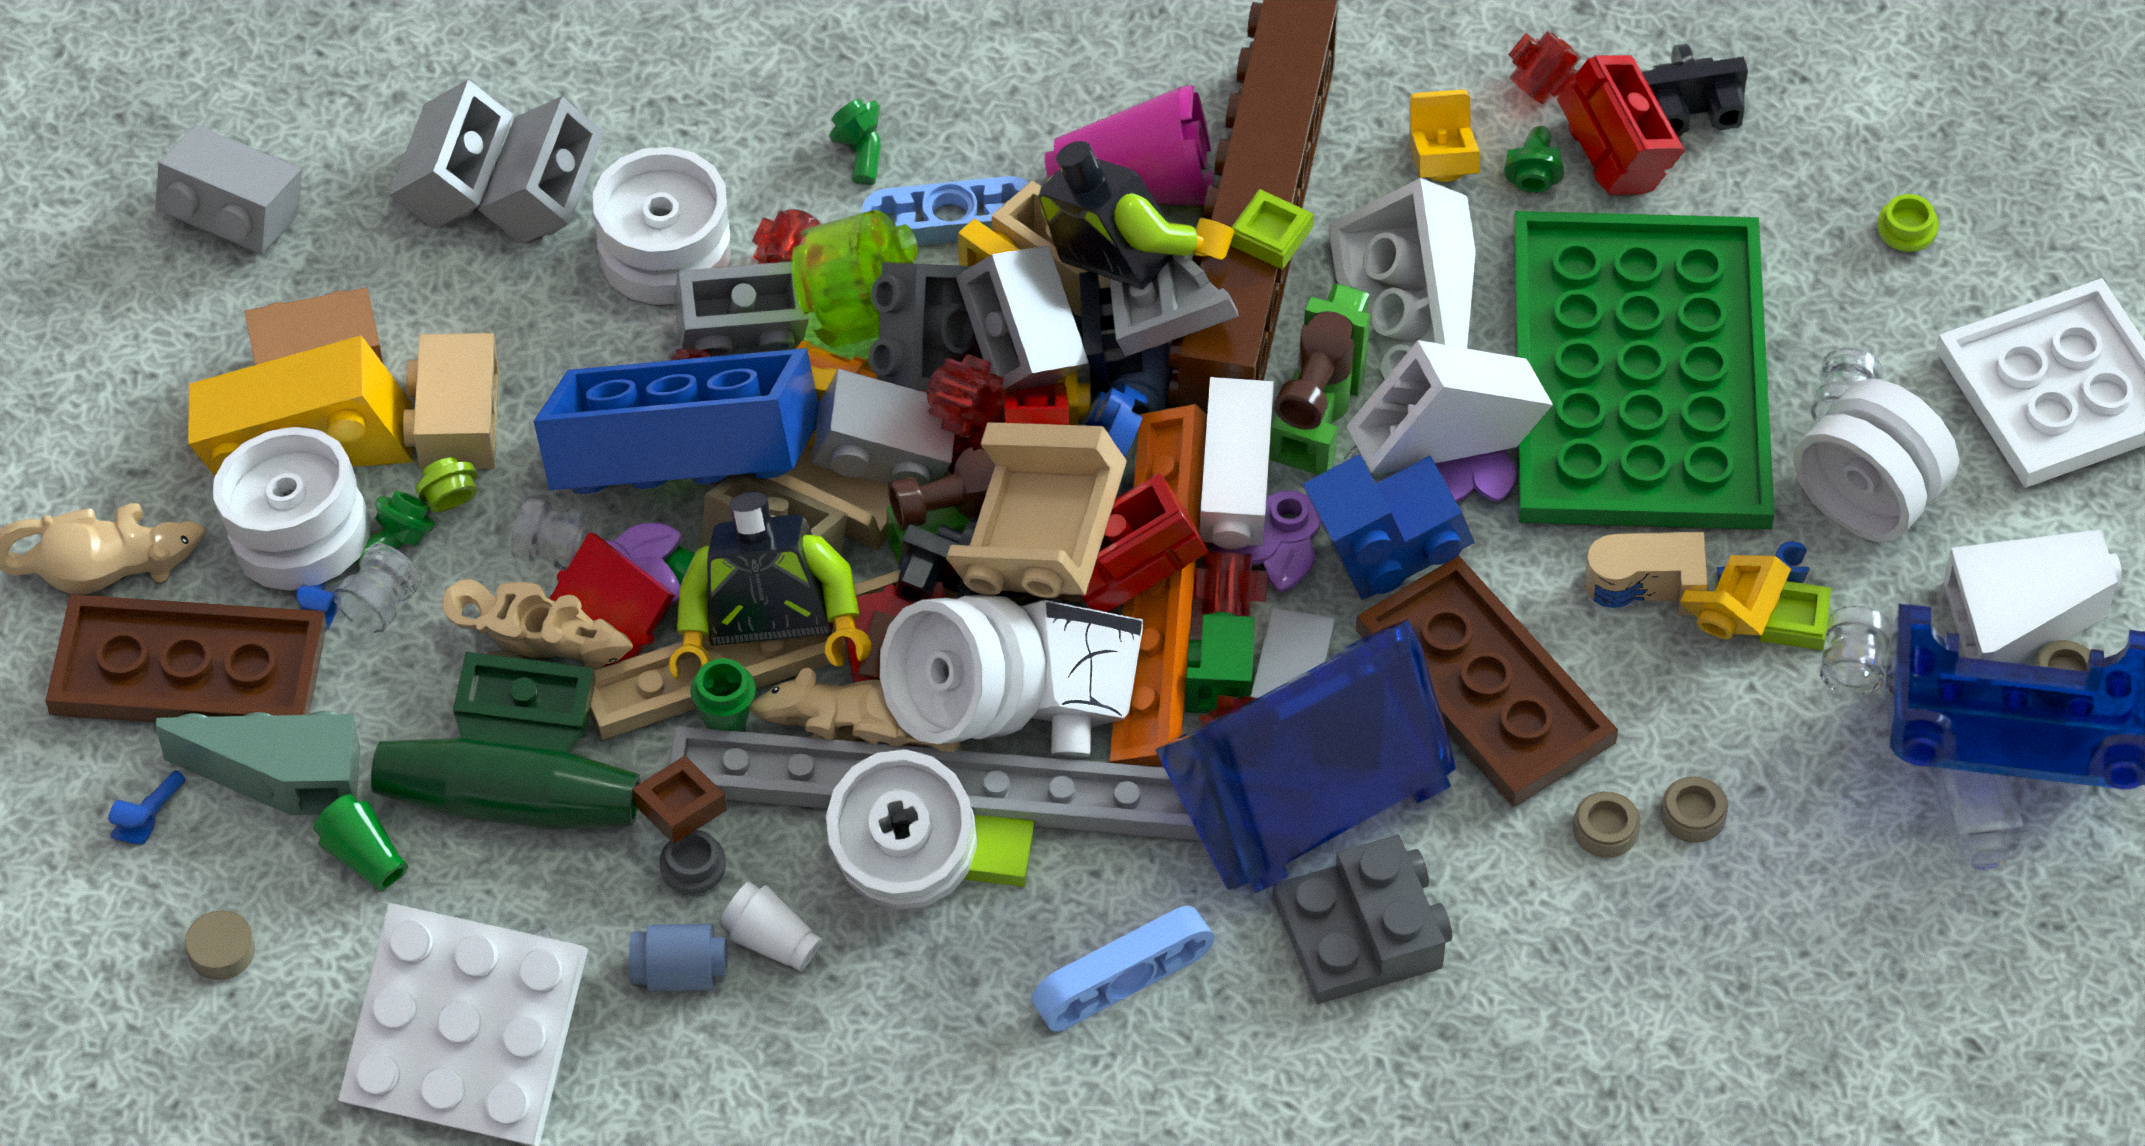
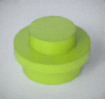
M1901 194L1891 199L1881 209L1877 221V231L1881 239L1890 247L1905 252L1920 251L1930 246L1935 241L1939 229L1938 217L1931 203L1915 194Z
M454 457L443 458L428 465L422 472L423 478L415 486L419 499L428 502L431 511L444 512L465 504L475 497L478 491L474 483L477 478V472L474 465L470 462H458L457 458Z

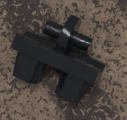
M1687 43L1674 45L1672 48L1671 63L1654 65L1653 70L1641 71L1677 137L1689 131L1690 114L1707 112L1711 126L1718 131L1739 128L1742 125L1745 109L1744 94L1748 75L1744 56L1716 61L1712 57L1694 59L1690 46Z
M1088 271L1079 273L1082 317L1075 315L1072 309L1071 312L1089 361L1091 390L1093 397H1096L1100 391L1107 394L1111 389L1110 376L1142 372L1143 362L1142 352L1126 357L1116 341L1115 333L1107 334V330L1115 329L1111 287L1101 288L1098 274Z
M972 516L964 532L941 524L937 535L909 525L901 545L898 563L900 574L896 595L911 603L930 599L938 582H942L944 588L958 593L956 599L963 596L982 595L969 589L946 559L951 545L970 546L978 518ZM1001 591L996 596L1008 597L1010 599L1012 591Z

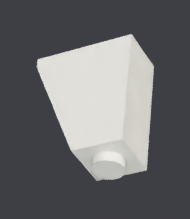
M1417 340L1346 427L1371 473L1384 474L1403 470L1430 455L1434 463H1440L1515 448L1553 404L1527 359Z
M1210 377L1199 531L1203 542H1212L1226 549H1240L1248 545L1263 546L1274 381Z
M2101 530L1951 548L1943 584L1973 686L1989 685L2036 658L2040 649L2054 641L2067 640L2108 616L2114 592L2120 591L2122 588V569L2118 556L2115 553H2108Z

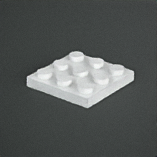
M2103 278L1942 333L1938 336L1937 353L2024 488L2145 446V341Z
M388 903L338 1101L520 1144L539 1146L588 949L583 945Z

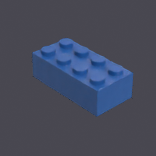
M803 348L567 370L533 422L549 490L572 489L576 494H590L598 492L608 485L632 484L637 489H650L663 485L668 480L692 478L695 483L710 484L721 481L729 475L753 473L754 477L760 479L781 476L789 470H793L816 428L819 402L808 349Z

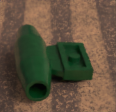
M465 652L453 707L461 738L380 741L377 744L373 757L371 789L375 794L448 816L547 829L633 826L638 809L634 806L632 788L640 784L641 779L638 773L569 753L580 738L585 736L596 682L594 668Z

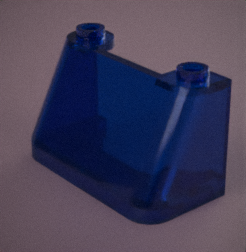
M1898 603L1885 671V699L1890 748L1898 758L1917 766L2128 790L2145 785V631L2129 630L2125 648L2115 655L2104 658V650L2091 649L2085 672L1958 657L1960 634L1946 632L1945 638L1937 634L1932 626L1931 607Z
M1409 619L1364 636L1344 647L1345 650L1329 657L1327 661L1234 711L1213 719L1210 723L1193 731L1192 734H1182L1155 749L1227 890L1249 883L1254 893L1260 892L1288 877L1289 873L1285 864L1410 795L1413 796L1416 803H1420L1452 786L1446 775L1456 770L1457 765L1422 645Z

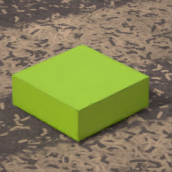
M1259 189L1231 227L1235 232L1230 246L1283 270L1312 230L1314 214Z
M1786 581L1780 593L1778 604L1772 611L1759 641L1823 650L1831 587Z
M974 815L978 845L970 870L963 880L1025 887L1035 832L1034 820Z

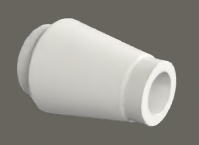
M751 882L745 883L726 907L719 922V926L730 933L729 941L784 965L791 966L799 972H802L816 955L823 940L814 934L813 930L767 885L760 889Z

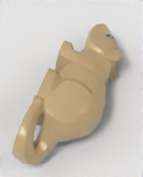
M130 503L117 508L114 522L96 520L95 512L92 509L76 510L53 518L45 515L42 519L18 520L0 529V570L9 575L37 573L53 587L69 594L85 595L96 592L127 575L145 572L151 574L154 582L164 583L168 580L171 569L188 558L192 550L206 534V530L201 525L191 521L181 523L165 522L156 527L139 525L137 522L142 518L143 514L140 504ZM41 534L40 542L23 554L10 551L11 546L16 541L30 535Z
M464 579L458 580L455 584L451 585L445 591L443 597V610L446 617L460 628L477 629L481 634L486 633L505 650L525 658L562 657L583 661L584 667H592L594 670L603 668L605 664L617 662L633 648L629 638L617 631L612 625L603 619L593 621L581 610L582 604L576 596H561L554 602L545 596L542 587L538 584L530 582L501 583L496 589L497 596H494L480 582ZM468 603H473L477 606L481 616L477 619L462 616L463 607Z
M804 668L796 679L774 686L767 693L754 700L750 711L762 721L790 727L795 725L803 726L806 732L814 733L810 738L868 742L869 744L877 745L880 743L896 747L901 745L927 747L946 752L962 750V745L959 742L946 744L922 742L916 740L903 730L886 705L880 680H866L844 686L821 684L817 682L814 670Z

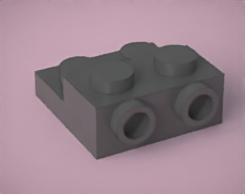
M882 262L881 276L874 282L871 292L873 305L880 312L879 339L870 348L869 364L872 371L877 375L878 380L918 391L994 392L956 280L957 275L972 266Z
M1399 834L1338 851L1336 853V866L1273 883V899L1317 1004L1443 968L1445 943L1452 941L1450 920L1442 903L1429 905L1423 888L1429 886V876L1423 856L1418 849L1406 852Z

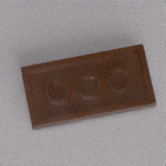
M1459 555L1357 615L1356 631L1513 807L1616 744L1618 735L1616 726Z
M70 594L45 700L49 715L156 722V718H175L191 713L207 717L244 716L254 712L268 713L273 716L309 715L327 628L324 611Z

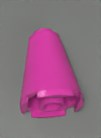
M1193 85L1178 87L1054 139V151L1045 152V168L1047 178L1049 179L1060 169L1056 161L1058 152L1072 142L1086 141L1091 145L1096 158L1132 169L1140 175L1157 204L1201 207L1205 205L1208 186H1215L1214 170L1202 172V169H1207V152L1211 151L1201 99L1198 92H1194Z

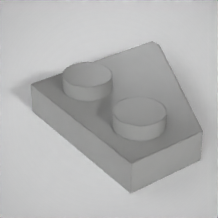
M1174 255L1172 257L1173 260L1167 263L1143 290L1110 279L1116 341L1126 357L1149 348L1159 347L1171 340L1239 317L1238 310L1229 293L1223 288L1218 290L1209 282L1205 272L1192 260H1186L1184 256Z

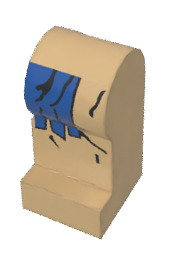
M1704 532L1631 533L1602 536L1593 542L1588 551L1584 584L1587 594L1594 602L1610 608L1623 607L1634 600L1677 601L1678 615H1693L1679 602L1685 590L1707 591Z

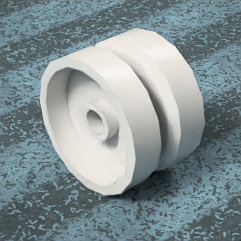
M673 147L644 148L619 158L601 174L593 191L594 222L600 269L613 288L632 300L652 305L675 304L674 291L678 271L728 267L731 260L726 185L714 165L696 153Z
M1880 379L1858 380L1850 386L1828 409L1827 416L1819 420L1795 445L1793 465L1798 482L1811 502L1825 516L1857 536L1873 542L1895 541L1904 534L1924 512L1925 505L1935 499L1955 478L1960 461L1955 440L1942 419L1921 398L1897 384Z
M291 427L272 430L244 442L224 459L213 483V501L228 532V540L235 558L245 576L263 587L289 591L299 589L301 585H320L341 575L360 558L370 538V516L363 496L356 486L357 479L349 457L339 441L320 430Z
M982 594L963 596L958 599H926L904 607L891 622L880 650V681L886 705L898 725L916 740L922 742L946 744L962 742L969 738L988 739L1003 737L1021 730L1037 712L1045 690L1046 657L1039 631L1027 612L1008 597Z
M906 749L879 752L852 766L834 788L826 813L829 846L849 886L871 903L896 910L928 907L952 894L968 874L978 845L975 818L970 799L956 774L934 757ZM900 824H909L911 836L896 840L893 832L894 828Z

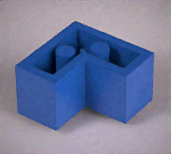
M1359 454L1303 483L1320 522L1361 600L1375 594L1391 592L1398 588L1406 578L1431 565H1440L1453 560L1460 554L1462 549L1475 543L1465 518L1431 455L1375 483Z

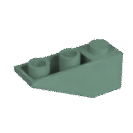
M317 711L309 715L273 716L268 713L254 712L244 716L207 717L191 713L175 718H156V730L165 761L286 814L320 815L326 807L344 795L353 794L357 798L360 744L353 714Z

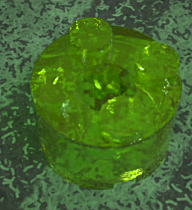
M878 210L866 211L804 229L799 234L806 237L804 244L794 246L792 276L796 296L803 314L815 312L823 327L813 330L814 333L824 344L832 348H841L878 338L880 312L874 307L872 302V287L876 279L881 276L882 262L913 263V260L917 258L918 246L913 231L906 224L896 226L886 214Z

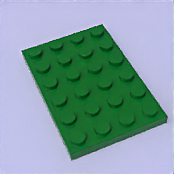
M1515 211L1513 223L1516 357L1528 360L1553 404L1517 446L1519 523L1772 530L1775 513L1759 217Z

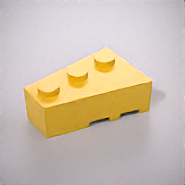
M362 335L189 383L188 444L214 476H216L224 459L244 442L268 431L291 427L320 430L336 439L349 457L352 467L413 463V447H405L403 432L404 410L412 409V402Z

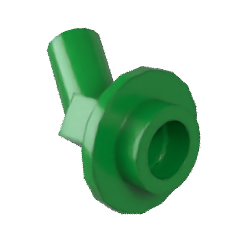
M855 99L843 106L831 119L835 127L829 133L830 140L834 143L849 144L856 151L852 180L857 184L874 185L876 183L881 152V141L877 133L880 105L877 101L863 104L860 99Z
M1544 126L1534 127L1529 132L1523 148L1509 149L1507 152L1504 176L1524 192H1544L1563 179L1564 166L1562 165L1560 149L1549 147L1552 135L1548 128Z
M395 491L392 498L378 497L375 502L378 511L375 519L384 529L369 538L360 558L354 563L362 571L397 551L404 543L418 546L424 534L432 531L435 526V522L426 515L429 506L420 499L401 491Z

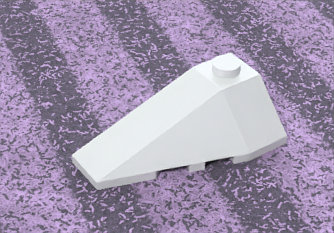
M1419 178L1328 223L1335 277L1338 284L1365 291L1369 294L1368 309L1366 313L1370 314L1368 338L1375 337L1384 355L1380 365V371L1384 379L1387 378L1417 340L1467 348L1476 250L1466 195Z

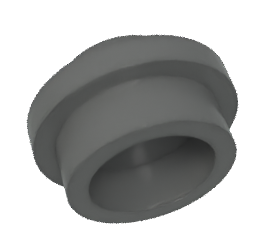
M695 830L674 844L670 840L660 854V872L663 880L672 889L686 894L702 893L716 886L724 876L726 870L725 853L722 846L708 833Z

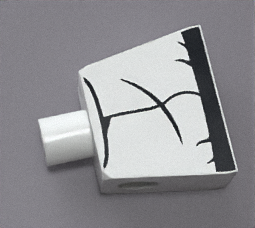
M1047 600L1021 606L1039 631L1046 657L1045 690L1037 712L1032 718L1052 722V757L1060 759L1090 757L1091 727L1124 720L1129 713L1143 620Z

